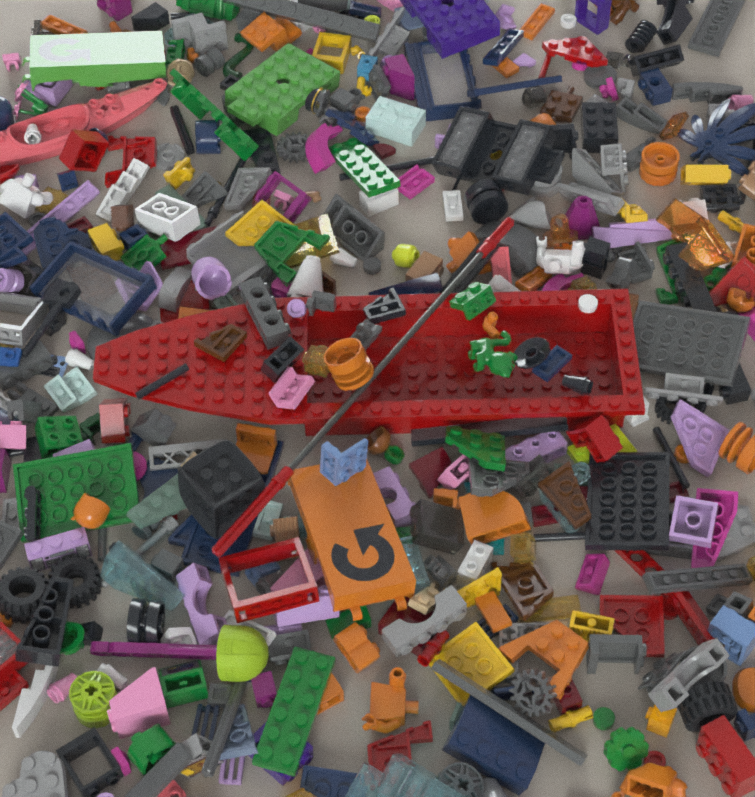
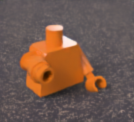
M468 231L462 238H450L448 240L449 254L453 260L446 264V267L451 273H454L480 242L473 232ZM491 259L478 275L492 272Z
M395 667L389 673V685L371 682L370 713L361 718L362 721H366L362 726L365 731L372 729L388 734L405 725V714H418L419 701L406 700V689L404 686L406 673L402 668Z
M647 763L637 769L629 770L619 787L621 790L614 792L611 797H625V795L632 797H686L685 789L688 787L684 781L677 778L678 773L672 767H662L653 763Z

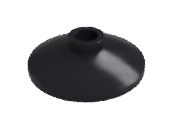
M535 337L522 342L514 351L518 356L515 365L522 369H530L544 362L550 353V345L547 340Z

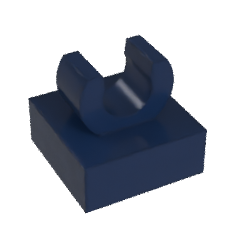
M74 170L57 173L62 191L79 187Z

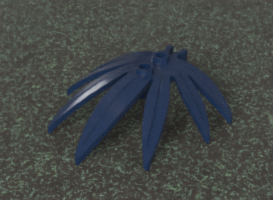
M727 99L712 113L706 131H704L702 120L698 115H693L691 118L694 133L687 129L675 131L676 136L681 140L698 148L696 152L690 155L692 162L698 159V165H703L706 159L713 158L722 165H728V169L743 176L744 174L747 175L749 171L734 157L755 161V150L744 146H728L729 144L755 138V125L734 132L755 115V103L736 110L720 123L731 102V99Z

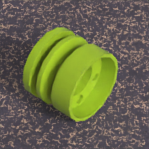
M84 672L76 677L69 690L70 702L75 716L87 728L95 727L97 729L110 724L107 710L111 709L109 700L117 695L114 682L103 672Z

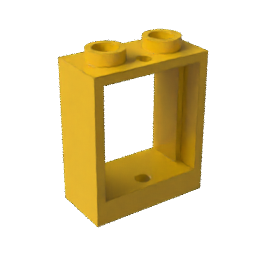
M319 32L312 56L339 70L340 74H344L351 52L350 48L352 47L351 36ZM322 46L343 49L341 57L320 55Z
M684 165L680 168V185H721L728 183V180L731 179V169H728V165Z

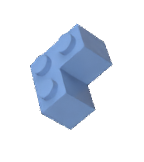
M723 605L710 622L708 632L713 638H717L725 645V650L730 655L727 659L741 667L755 647V623L743 618L734 609Z

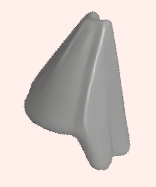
M535 197L528 199L508 216L514 219V223L521 226L540 229L552 228L551 215L546 211L544 202L537 201Z

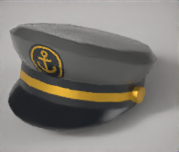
M320 87L311 91L305 100L306 110L313 112L317 117H321L324 114L325 108L328 107L331 96L330 90H324Z

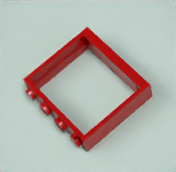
M299 537L218 558L221 574L237 623L320 602L318 587ZM298 556L308 583L238 601L230 573Z

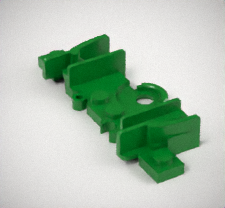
M173 68L170 74L174 77L172 81L176 85L170 92L199 120L209 111L212 112L210 116L216 121L220 120L222 122L214 133L242 160L246 161L259 146Z

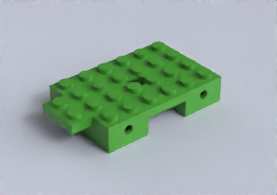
M287 43L225 90V106L227 107V112L253 127L258 125L278 136L298 120L299 109L305 105V100L311 91L321 87L324 90H330V93H332L339 87L340 71L296 46Z

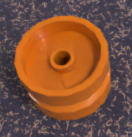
M654 142L645 146L642 150L639 167L641 179L653 186H665L672 183L677 177L680 160L678 150L673 145L665 142Z

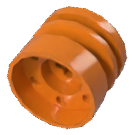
M357 338L341 339L329 346L324 353V362L329 372H331L337 387L341 390L348 391L362 387L373 377L374 367L361 341Z
M739 422L725 437L718 455L722 459L727 458L728 463H733L737 459L736 468L745 474H750L755 470V435L752 437L753 428H746L745 423Z

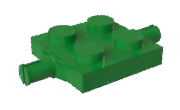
M163 233L155 241L146 234L120 258L126 266L134 267L139 271L146 261L152 262L155 267L167 257L162 251L161 245L169 239Z

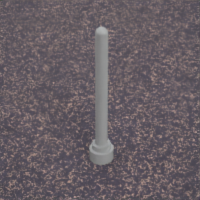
M167 516L162 520L161 528L135 550L133 554L140 558L166 533H173L179 527L177 521L172 516ZM122 562L102 581V586L108 587L130 566Z

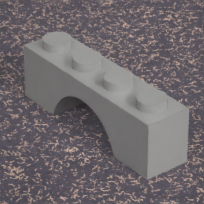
M452 585L434 596L435 611L426 621L413 624L398 619L381 630L382 639L396 658L409 654L418 644L426 643L432 635L437 632H443L449 624L454 621L458 622L465 617L467 603Z
M717 638L703 642L650 691L648 696L660 712L674 709L689 696L688 690L694 683L709 672L717 669L730 655Z

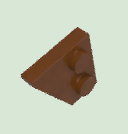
M230 324L221 330L209 333L210 336L203 340L195 339L194 346L225 362L247 338V332Z

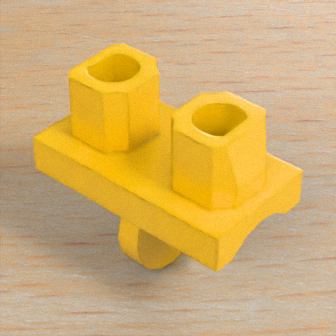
M185 157L182 161L178 160L171 171H166L163 174L166 182L170 183L175 190L185 181L193 179V173L196 171L191 165L190 157Z

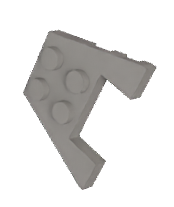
M738 504L736 516L718 555V562L724 560L726 556L733 553L737 554L755 546V525L749 506Z

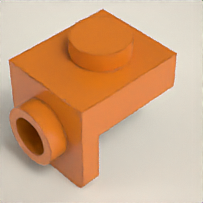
M434 488L433 506L452 508V517H456L457 510L461 511L458 490Z

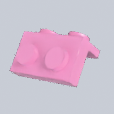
M287 367L270 390L269 396L277 408L295 409L315 381L312 376L298 375L293 367Z

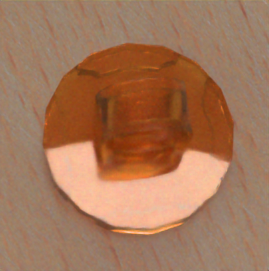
M558 213L551 218V230L542 235L543 240H545V236L547 237V246L563 247V243L568 242L569 245H573V241L579 240L578 232L569 229L568 218L562 213ZM556 218L562 220L563 226L557 225Z

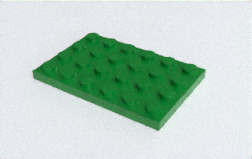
M131 443L13 464L19 527L23 533L24 528L27 527L25 507L28 505V500L24 497V491L30 485L35 486L41 493V539L82 527L76 520H71V517L74 516V507L85 492L103 501L110 508L106 520L96 529L133 523L126 515L140 501ZM85 528V531H91V530H96V529H87V528ZM24 535L21 538L23 543L28 542Z

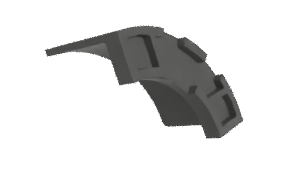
M503 221L485 223L474 234L479 241L484 236L488 238ZM514 223V226L500 240L497 246H508L510 267L516 276H519L537 266V236L527 228Z

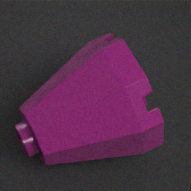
M586 195L578 196L573 201L562 218L564 234L572 235V238L575 240H586L589 237H593L592 227H600L591 198Z

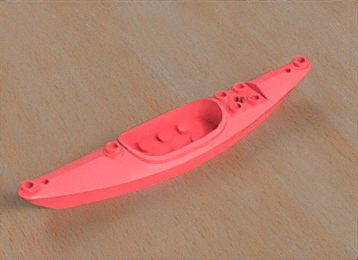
M156 78L153 82L116 94L109 93L100 99H91L83 104L68 105L10 125L7 129L0 131V166L14 163L20 166L60 155L72 129L89 131L91 128H97L105 134L116 130L146 111L166 89L167 82L162 78ZM29 124H36L42 137L38 144L29 145L24 139Z

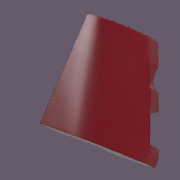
M440 447L409 463V469L418 479L420 488L430 499L433 497L434 488L437 489L438 486L442 485L437 479L452 463L444 448Z

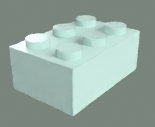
M379 96L365 117L366 129L377 136L412 147L426 125V110Z

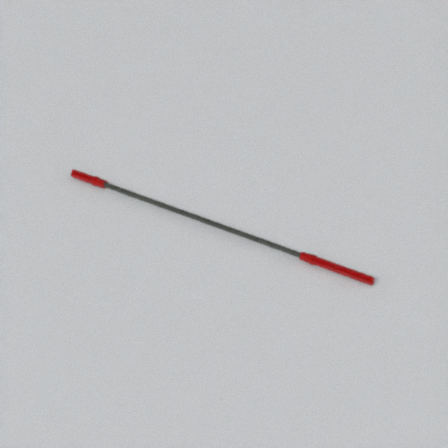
M506 217L496 230L484 240L483 244L476 251L475 257L374 369L373 377L365 385L353 392L289 466H284L271 479L266 488L212 547L214 555L221 557L278 491L283 489L286 482L294 475L293 471L481 258L484 259L496 248L500 240L514 226V219Z

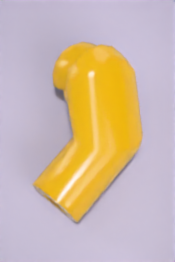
M358 45L350 48L352 56L357 54L360 59L362 54L366 55L364 50Z

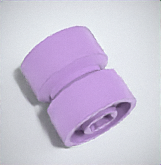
M0 268V292H19L24 286L22 272L16 269Z

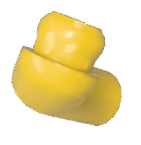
M358 77L356 88L360 89L365 97L370 96L372 88H368V85L365 86L366 79L364 77Z

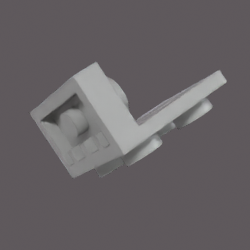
M622 143L601 145L602 176L620 174L622 191L626 192L625 186L629 185L628 175H625L628 173L627 162L624 163V161H627L626 150H622Z

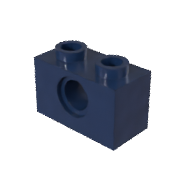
M659 68L640 73L638 87L643 91L646 100L652 106L671 102L673 89Z

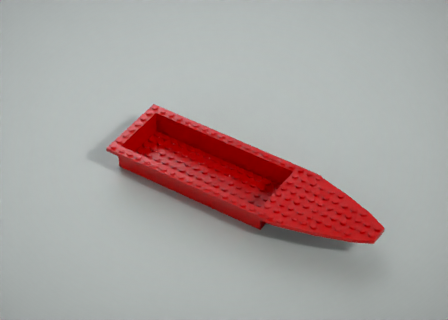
M628 289L493 292L496 302L470 321L466 320L463 311L451 308L449 301L455 298V295L458 293H450L325 436L368 435L380 426L388 430L390 434L411 433V429L512 418L567 417L568 429H570L580 420L598 415H603L608 420L609 426L616 424L619 428H623L626 415H645ZM442 293L398 295L406 309V315L375 324L382 326V331L377 336V339L366 349V354L374 369ZM590 294L597 298L598 305L594 312L584 313L579 309L578 302L582 295ZM386 295L336 296L337 307L335 312L316 309L314 315L309 316L307 308L306 314L301 318L290 316L287 312V305L293 299H300L306 304L308 297L275 298L277 310L280 309L282 311L283 321L288 323L291 334H289V337L291 336L304 348L301 358L292 367L296 374L312 376L315 381L295 409L277 408L269 396V392L276 382L274 383L261 371L263 362L279 346L267 349L245 304L193 314L150 326L96 346L93 380L95 383L137 398L135 395L137 391L186 363L189 367L187 372L141 399L188 411L267 425L305 424V435L315 436L356 390L346 391L337 387L331 372H329L324 362L323 356L325 351L335 342L344 338H350L356 331V326L359 323H363L366 319L363 308L369 303H373L379 296L385 297ZM489 312H495L498 315L495 328L500 334L502 331H507L510 334L511 342L507 346H495L494 352L511 351L514 353L522 342L530 338L540 337L547 340L550 345V351L558 345L572 354V359L548 383L532 373V368L522 369L516 365L510 377L505 378L501 375L492 374L488 366H485L482 371L476 372L473 364L477 363V361L470 360L468 357V352L471 350L469 342L482 338L492 339L483 329V322ZM230 324L247 332V338L225 362L194 346L195 339L203 340L210 336L209 333L221 330ZM565 375L589 377L590 380H593L591 393L582 396L562 386L563 377Z

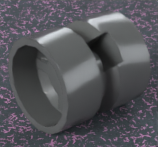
M212 47L205 54L197 57L194 60V64L202 76L208 77L225 64V58L219 49Z

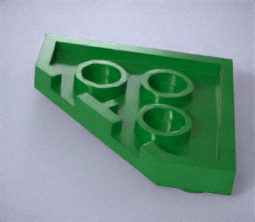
M446 426L445 443L450 446L456 445L459 447L460 453L469 459L474 457L479 461L478 465L485 469L504 472L506 466L505 436L495 432L486 433L477 429L468 430L462 429L459 426Z

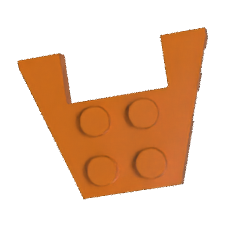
M555 620L500 646L498 649L512 664L529 650L555 669L557 673L552 677L550 684L556 685L552 692L556 693L557 698L560 700L564 695L566 686L572 680L575 669H578L589 648V643L563 623Z

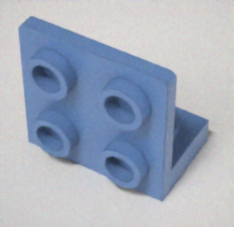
M364 438L342 453L328 441L322 444L320 473L337 486L342 482H346L355 473L363 471L366 467L368 440Z

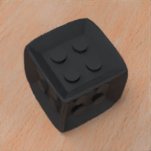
M230 440L221 441L188 460L178 472L179 492L185 506L202 528L215 539L221 538L265 489L264 481L256 467Z

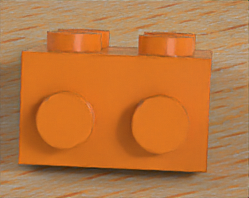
M237 423L236 446L253 463L260 474H267L277 446L276 430L269 427L263 428L251 424Z

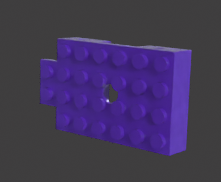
M400 0L412 18L418 16L426 27L427 39L442 59L500 36V21L484 0ZM454 2V4L450 7L446 5L448 3Z

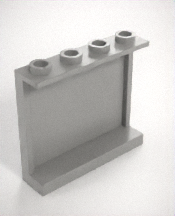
M243 211L233 214L229 220L219 224L210 233L204 234L196 243H191L186 249L187 259L192 265L197 260L209 256L217 258L223 263L231 275L232 285L228 293L232 298L240 293L239 283L259 276L263 277L270 268L254 249V246H237L225 236V232L244 216Z

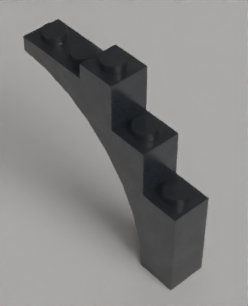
M666 0L664 16L656 31L663 45L676 42L693 20L686 8L689 0Z

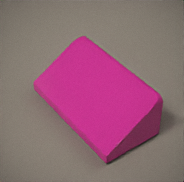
M604 553L586 554L575 585L577 590L600 595L610 565V561Z

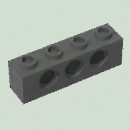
M260 276L239 283L240 296L267 349L280 346L289 338L291 330L288 323L283 321L282 311L280 309L277 310L276 300L274 296H270L267 283H263Z

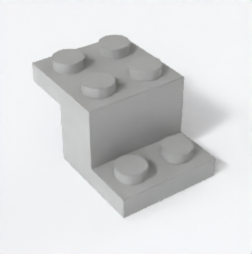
M198 13L171 21L174 40L184 39L185 47L192 46L195 49V53H198L199 56L205 54L212 47H216L220 51L228 49L224 20L207 24L203 14Z

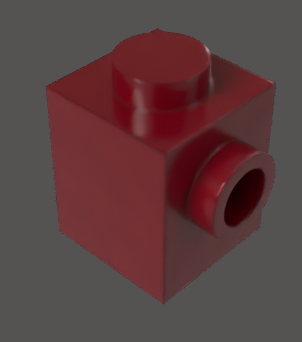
M573 680L566 686L564 695L560 700L557 697L552 698L560 716L568 710L574 711L582 708L583 700Z

